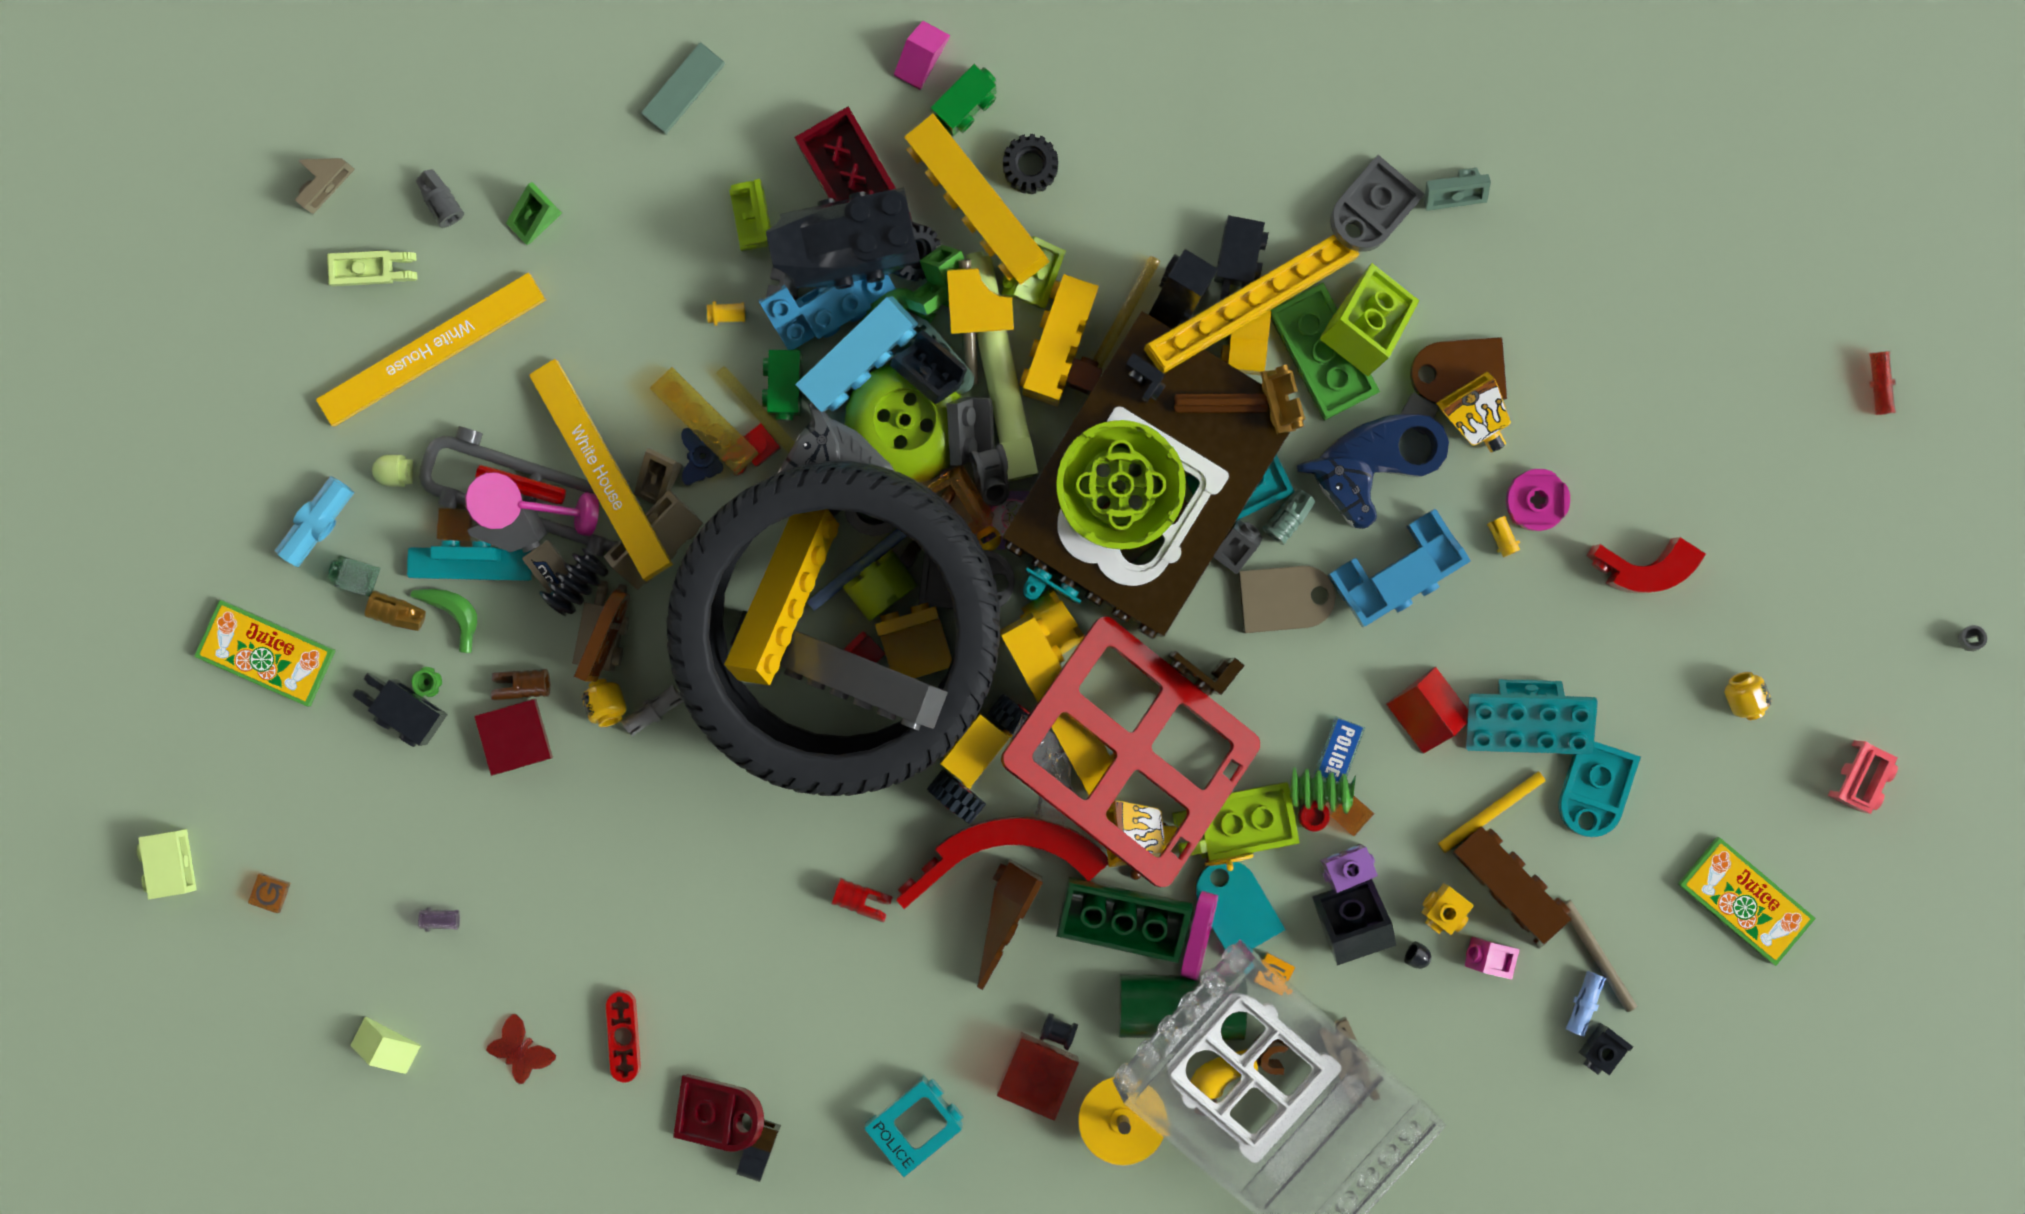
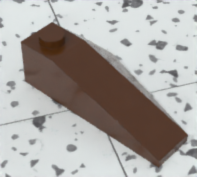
M1009 859L1006 865L1000 863L992 878L997 883L993 893L977 988L981 990L984 989L1000 961L1005 945L1007 946L1013 938L1019 919L1025 917L1043 884L1042 876Z

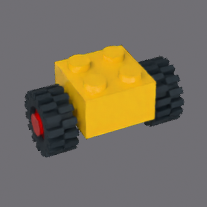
M1002 694L988 711V714L1000 723L1004 730L979 712L962 738L956 741L955 745L940 759V764L960 779L962 783L942 769L927 788L928 792L947 809L969 824L973 822L986 805L981 798L969 789L972 788L974 782L1009 738H1012L1013 735L1015 736L1030 712L1020 704H1016L1005 694Z

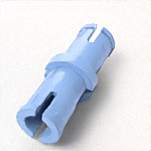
M1590 971L1586 972L1579 995L1574 997L1573 1002L1575 1005L1566 1030L1585 1037L1593 1012L1598 1010L1599 1005L1597 1002L1606 981L1605 977Z

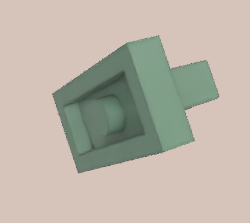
M1477 167L1460 169L1458 177L1427 181L1424 196L1426 211L1487 203L1491 185L1489 174L1481 175Z

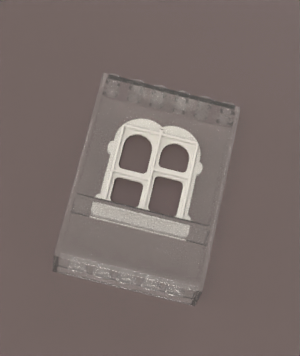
M1241 939L1224 951L1222 960L1216 967L1208 969L1203 974L1200 980L1201 983L1197 988L1183 996L1179 1003V1008L1171 1016H1166L1160 1022L1158 1031L1150 1040L1146 1039L1139 1045L1136 1055L1129 1063H1124L1118 1068L1113 1079V1083L1126 1106L1254 1214H1367L1447 1126L1427 1102ZM1238 1011L1253 1015L1265 1026L1264 1032L1244 1054H1237L1223 1041L1221 1036V1026L1225 1018ZM1276 1039L1282 1040L1312 1067L1311 1073L1290 1095L1283 1094L1254 1069L1253 1066L1257 1058ZM1202 1050L1213 1051L1241 1074L1240 1081L1218 1103L1213 1102L1187 1078L1186 1064L1196 1052ZM1253 1087L1258 1088L1277 1105V1110L1256 1133L1248 1132L1230 1116L1231 1109Z

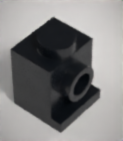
M1600 1023L1578 1053L1586 1058L1583 1064L1597 1075L1603 1071L1610 1076L1625 1054L1631 1051L1634 1046L1609 1027ZM1609 1048L1611 1051L1608 1053L1605 1059H1603V1050Z

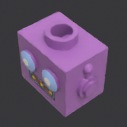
M1362 844L1352 846L1349 849L1320 860L1324 868V873L1322 874L1325 882L1330 883L1331 888L1337 893L1378 876L1374 867L1375 859L1372 854H1369L1367 847Z

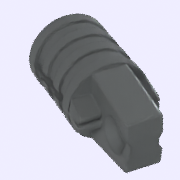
M433 169L423 171L417 178L416 183L430 212L433 213L438 225L441 228H445L457 223L463 218L464 212L458 202L455 201V197L451 194L450 189Z

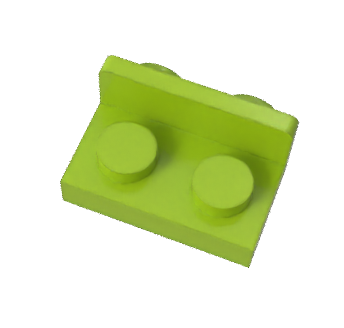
M1031 236L1050 262L1022 285L1015 278L1009 281L1004 276L1002 295L1015 297L1037 308L1045 309L1066 250L1036 236Z

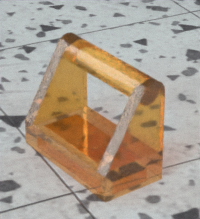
M963 465L953 468L928 486L930 490L937 493L951 485L974 520L968 525L973 534L992 524L994 513L983 501L976 485Z

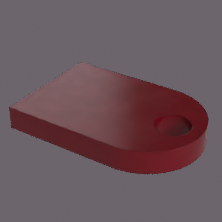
M690 1074L682 1075L673 1138L729 1152L743 1150L756 1143L763 1131L764 1112L760 1101L754 1093L744 1087ZM744 1114H748L752 1120V1127L749 1131L744 1128L742 1123Z

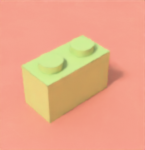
M187 829L138 838L137 856L143 864L142 887L144 892L147 893L148 900L185 894L197 890Z

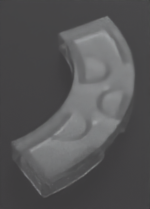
M1022 714L1011 740L1028 716ZM1049 730L1034 751L1032 759L1073 792L1071 787L1070 772L1072 768L1070 760L1058 739ZM1039 796L1034 814L1040 819L1064 825L1067 817Z

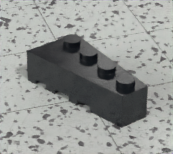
M1184 249L1181 256L1174 254L1159 284V287L1162 289L1148 315L1171 329L1189 320L1208 290L1218 268L1187 249Z

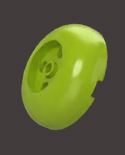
M887 363L871 371L870 374L872 376L860 388L853 390L846 406L844 425L861 434L890 463L895 472H900L919 483L926 482L939 476L943 469H948L951 466L947 403L963 397L961 394L954 392L935 405L890 366L891 363ZM908 393H913L917 397L916 403L912 406L906 405L903 401L904 396ZM883 409L888 410L891 414L890 420L885 423L880 422L877 418L878 412ZM903 415L910 416L911 423L907 426L900 424V418ZM925 419L931 420L934 424L930 432H924L920 428L921 422ZM897 436H904L907 439L906 447L902 449L896 448L894 445L895 438Z
M1115 420L1089 428L1072 442L1060 462L1056 488L1060 508L1068 523L1078 534L1096 545L1123 550L1146 545L1167 531L1178 517L1182 508L1186 480L1178 453L1159 432L1138 422ZM1136 463L1141 466L1142 473L1140 476L1133 477L1129 474L1128 469L1131 464ZM1098 465H1108L1110 474L1107 477H1100L1096 471ZM1116 481L1124 483L1125 489L1123 492H1117V489H1114L1113 485ZM1137 495L1142 499V506L1139 509L1130 507L1129 499L1131 496ZM1107 496L1111 502L1109 508H1099L1097 505L1098 497Z

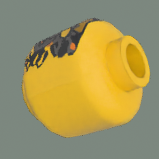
M1742 672L1731 677L1724 691L1732 713L1737 717L1746 718L1747 720H1756L1764 716L1765 711L1772 702L1764 679L1761 676L1753 675L1752 672Z
M598 679L597 682L589 683V688L581 696L588 720L591 723L598 724L599 727H608L620 722L622 715L627 710V706L619 684L607 682L606 679Z

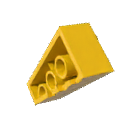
M1063 274L1061 282L1055 280L1049 297L1054 299L1051 311L1046 309L1044 311L1039 326L1044 329L1041 339L1034 340L1029 355L1033 358L1030 369H1024L1019 386L1023 387L1024 396L1058 407L1072 361L1076 356L1098 292V285Z

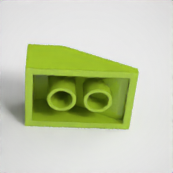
M1371 263L1330 319L1320 340L1366 376H1370L1391 356L1420 300Z

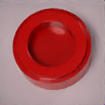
M1317 801L1313 802L1310 809H1307L1305 803H1303L1298 810V820L1305 829L1317 832L1323 830L1328 825L1330 812L1326 805L1323 810H1319Z

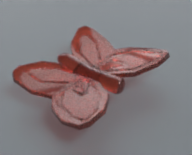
M512 1014L504 1023L502 1038L494 1040L487 1046L486 1050L497 1058H506V1065L512 1064V1074L516 1082L523 1084L530 1077L532 1069H542L549 1066L556 1060V1055L547 1047L537 1045L528 1048L533 1043V1040L528 1037L523 1042L526 1034L523 1020L517 1014Z

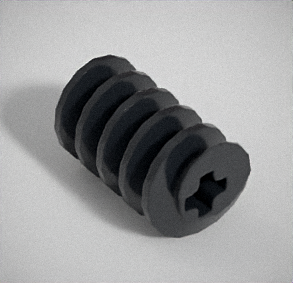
M582 548L583 556L576 553L572 554L576 562L575 565L567 562L563 564L568 571L566 575L560 572L555 573L560 581L559 584L548 581L547 584L552 591L551 593L542 590L539 592L543 600L563 616H566V613L574 614L576 612L573 603L583 604L584 598L582 594L590 595L592 593V588L589 584L594 586L600 584L598 575L605 577L609 574L606 566L584 548Z

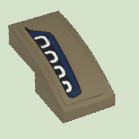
M549 540L522 558L548 593L552 592L547 584L548 581L556 584L560 582L555 573L560 572L565 575L568 573L563 565L565 561Z

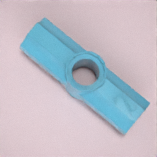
M330 476L314 499L304 504L296 513L293 519V527L275 549V552L285 561L295 567H299L316 543L321 542L331 533L336 525L335 518L355 492L343 482Z

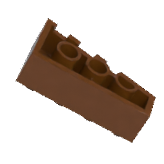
M1481 826L1454 851L1453 855L1482 886L1486 885L1490 889L1488 892L1504 909L1508 908L1512 912L1511 916L1521 929L1528 933L1531 932L1536 937L1533 939V942L1539 948L1543 947L1572 920L1568 915L1571 910L1561 899L1557 897L1553 900L1545 892L1548 886L1536 874L1531 877L1523 869L1526 864L1514 851L1508 854L1500 844L1503 840L1494 830L1489 828L1486 831Z

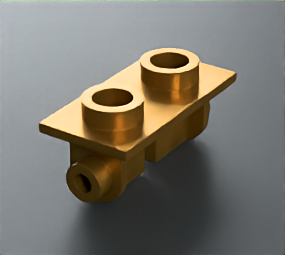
M1288 365L1276 367V370L1261 371L1262 390L1267 396L1271 411L1270 419L1276 433L1293 432L1304 427L1303 421L1306 418L1300 398L1289 400L1288 397L1289 394L1298 392L1293 370H1289Z

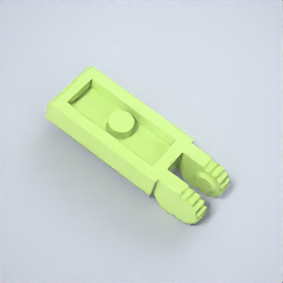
M387 250L327 254L328 285L334 287L391 284L393 281H416L417 272L409 270L393 272L392 262L411 263L416 261V253H392Z

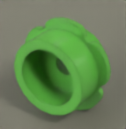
M423 667L421 671H416L412 676L413 690L418 696L423 697L426 695L427 697H433L439 692V686L442 685V677L439 673L435 672L434 668ZM426 679L430 681L429 685H425L424 681Z

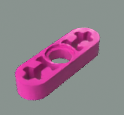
M1202 891L1200 894L1182 965V977L1197 980L1199 977L1217 906L1218 895L1206 891Z

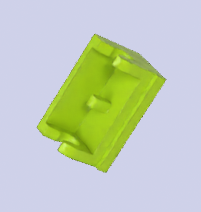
M755 179L731 185L729 192L740 250L747 251L768 247L766 231L771 228L764 186L761 180Z

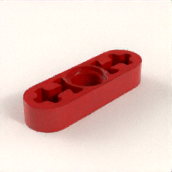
M618 990L610 995L606 1001L609 1061L612 1077L618 1082L626 1083L632 1081L638 1075L641 1068L637 1004L631 992ZM619 997H622L623 1002L629 1003V1006L624 1009L623 1015L624 1019L630 1017L631 1022L620 1021L616 1024L614 1023V1019L618 1020L620 1018V1009L613 1005V1003L618 1001ZM621 1027L627 1028L632 1034L631 1042L625 1045L618 1043L615 1039V1032ZM632 1048L633 1053L629 1052L626 1058L627 1064L633 1065V1069L628 1072V1075H624L623 1070H618V1066L623 1062V1053L617 1055L616 1050L627 1051Z

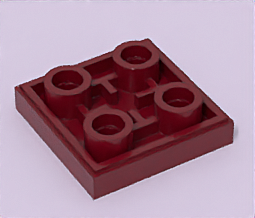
M531 699L474 716L491 776L553 758L537 699Z

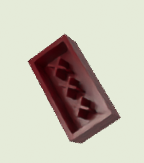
M849 106L794 137L828 199L835 198L837 202L849 199L848 196L856 192H867V195L896 189Z

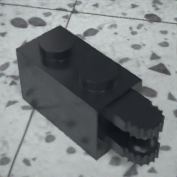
M1228 215L1225 221L1216 267L1218 270L1214 277L1215 282L1222 283L1219 302L1230 295V285L1241 286L1242 289L1260 278L1263 263L1257 262L1259 251H1265L1269 232H1264L1265 222Z
M367 673L363 679L368 685L380 691L376 699L369 696L363 690L356 689L353 693V697L369 707L368 712L375 716L373 720L378 725L388 730L392 727L401 733L399 738L412 747H415L416 744L418 746L427 745L448 715L424 697L418 696L414 690L397 679L388 680L385 683L376 676Z

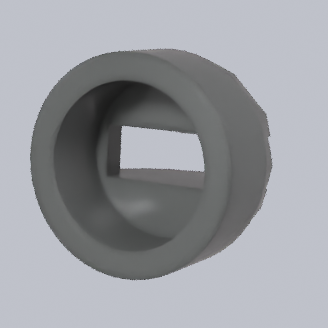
M1971 625L1960 632L1958 642L1965 651L1974 652L1986 645L1987 634L1981 627ZM1975 637L1978 639V642L1968 643L1966 639Z

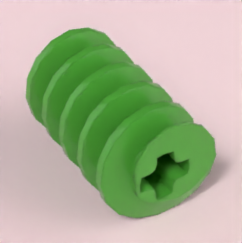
M1293 767L1290 797L1292 798L1293 806L1298 807L1300 801L1304 799L1307 809H1310L1313 802L1317 801L1318 809L1323 810L1326 803L1329 802L1331 812H1335L1339 804H1342L1344 814H1348L1353 805L1356 775L1352 782L1348 783L1346 773H1343L1339 781H1336L1334 772L1330 771L1326 780H1323L1321 770H1317L1315 776L1311 778L1308 768H1305L1302 775L1298 776L1296 767Z

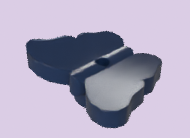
M684 428L681 432V439L689 451L687 453L689 462L682 473L683 483L686 486H690L695 482L703 481L706 477L712 478L721 474L724 469L723 463L719 460V452L723 449L722 440L710 434L705 436L702 432ZM705 454L706 457L704 459H701L700 455Z

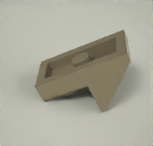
M342 158L299 160L315 178L303 184L295 201L304 209L314 214L355 168Z

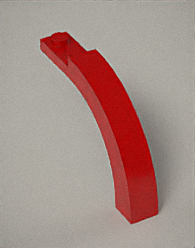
M1028 816L993 818L963 828L937 845L935 850L942 858L939 861L936 857L932 858L921 868L924 874L914 881L911 877L897 889L901 894L897 897L896 901L905 909L961 860L974 853L996 846L1023 845L1048 851L1075 867L1087 881H1090L1108 865V856L1086 836L1057 822Z

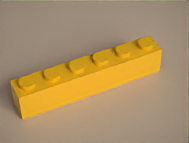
M931 114L904 136L911 145L906 149L917 164L921 161L929 168L924 172L935 187L939 184L944 187L947 192L943 197L953 210L959 207L963 211L965 216L961 220L972 234L975 231L981 234L984 239L979 243L990 257L996 254L1000 258L1002 263L998 267L1009 281L1015 278L1022 285L1050 262L934 114Z
M828 509L794 514L789 517L724 663L738 681L770 686L775 673L779 670L780 661L786 647L791 642L793 631L803 614L805 603L810 592L814 589L815 580L826 561L831 543L838 533L839 523Z
M1030 613L1002 628L1000 635L1034 697L1039 702L1062 669L1060 664L1065 659L1057 645L1050 647L1045 637L1050 632L1042 617L1036 620L1033 614ZM1061 713L1052 725V729L1088 795H1090L1115 755L1114 753L1109 755L1102 742L1068 715Z

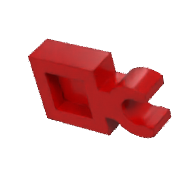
M760 423L737 441L741 450L726 454L723 461L727 464L732 459H738L740 466L733 471V474L740 476L746 471L747 463L752 461L758 467L781 448Z

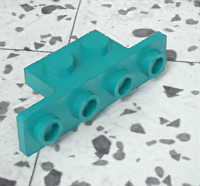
M446 540L441 541V546H431V548L410 547L408 548L407 577L418 579L531 581L533 573L522 558L532 550L525 553L522 549L509 552L504 549L491 547V544L484 541H472V547H460V541Z

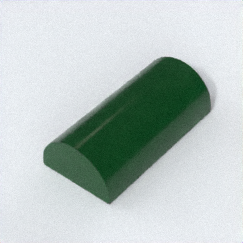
M1069 877L1063 897L1056 937L1179 963L1193 905L1189 902Z
M1120 974L1119 1038L1175 1039L1184 1029L1195 1025L1200 1010L1211 999L1230 992L1247 994L1245 978L1199 976L1197 980H1192L1174 975ZM1238 1011L1225 1018L1221 1026L1223 1040H1245L1247 1012Z

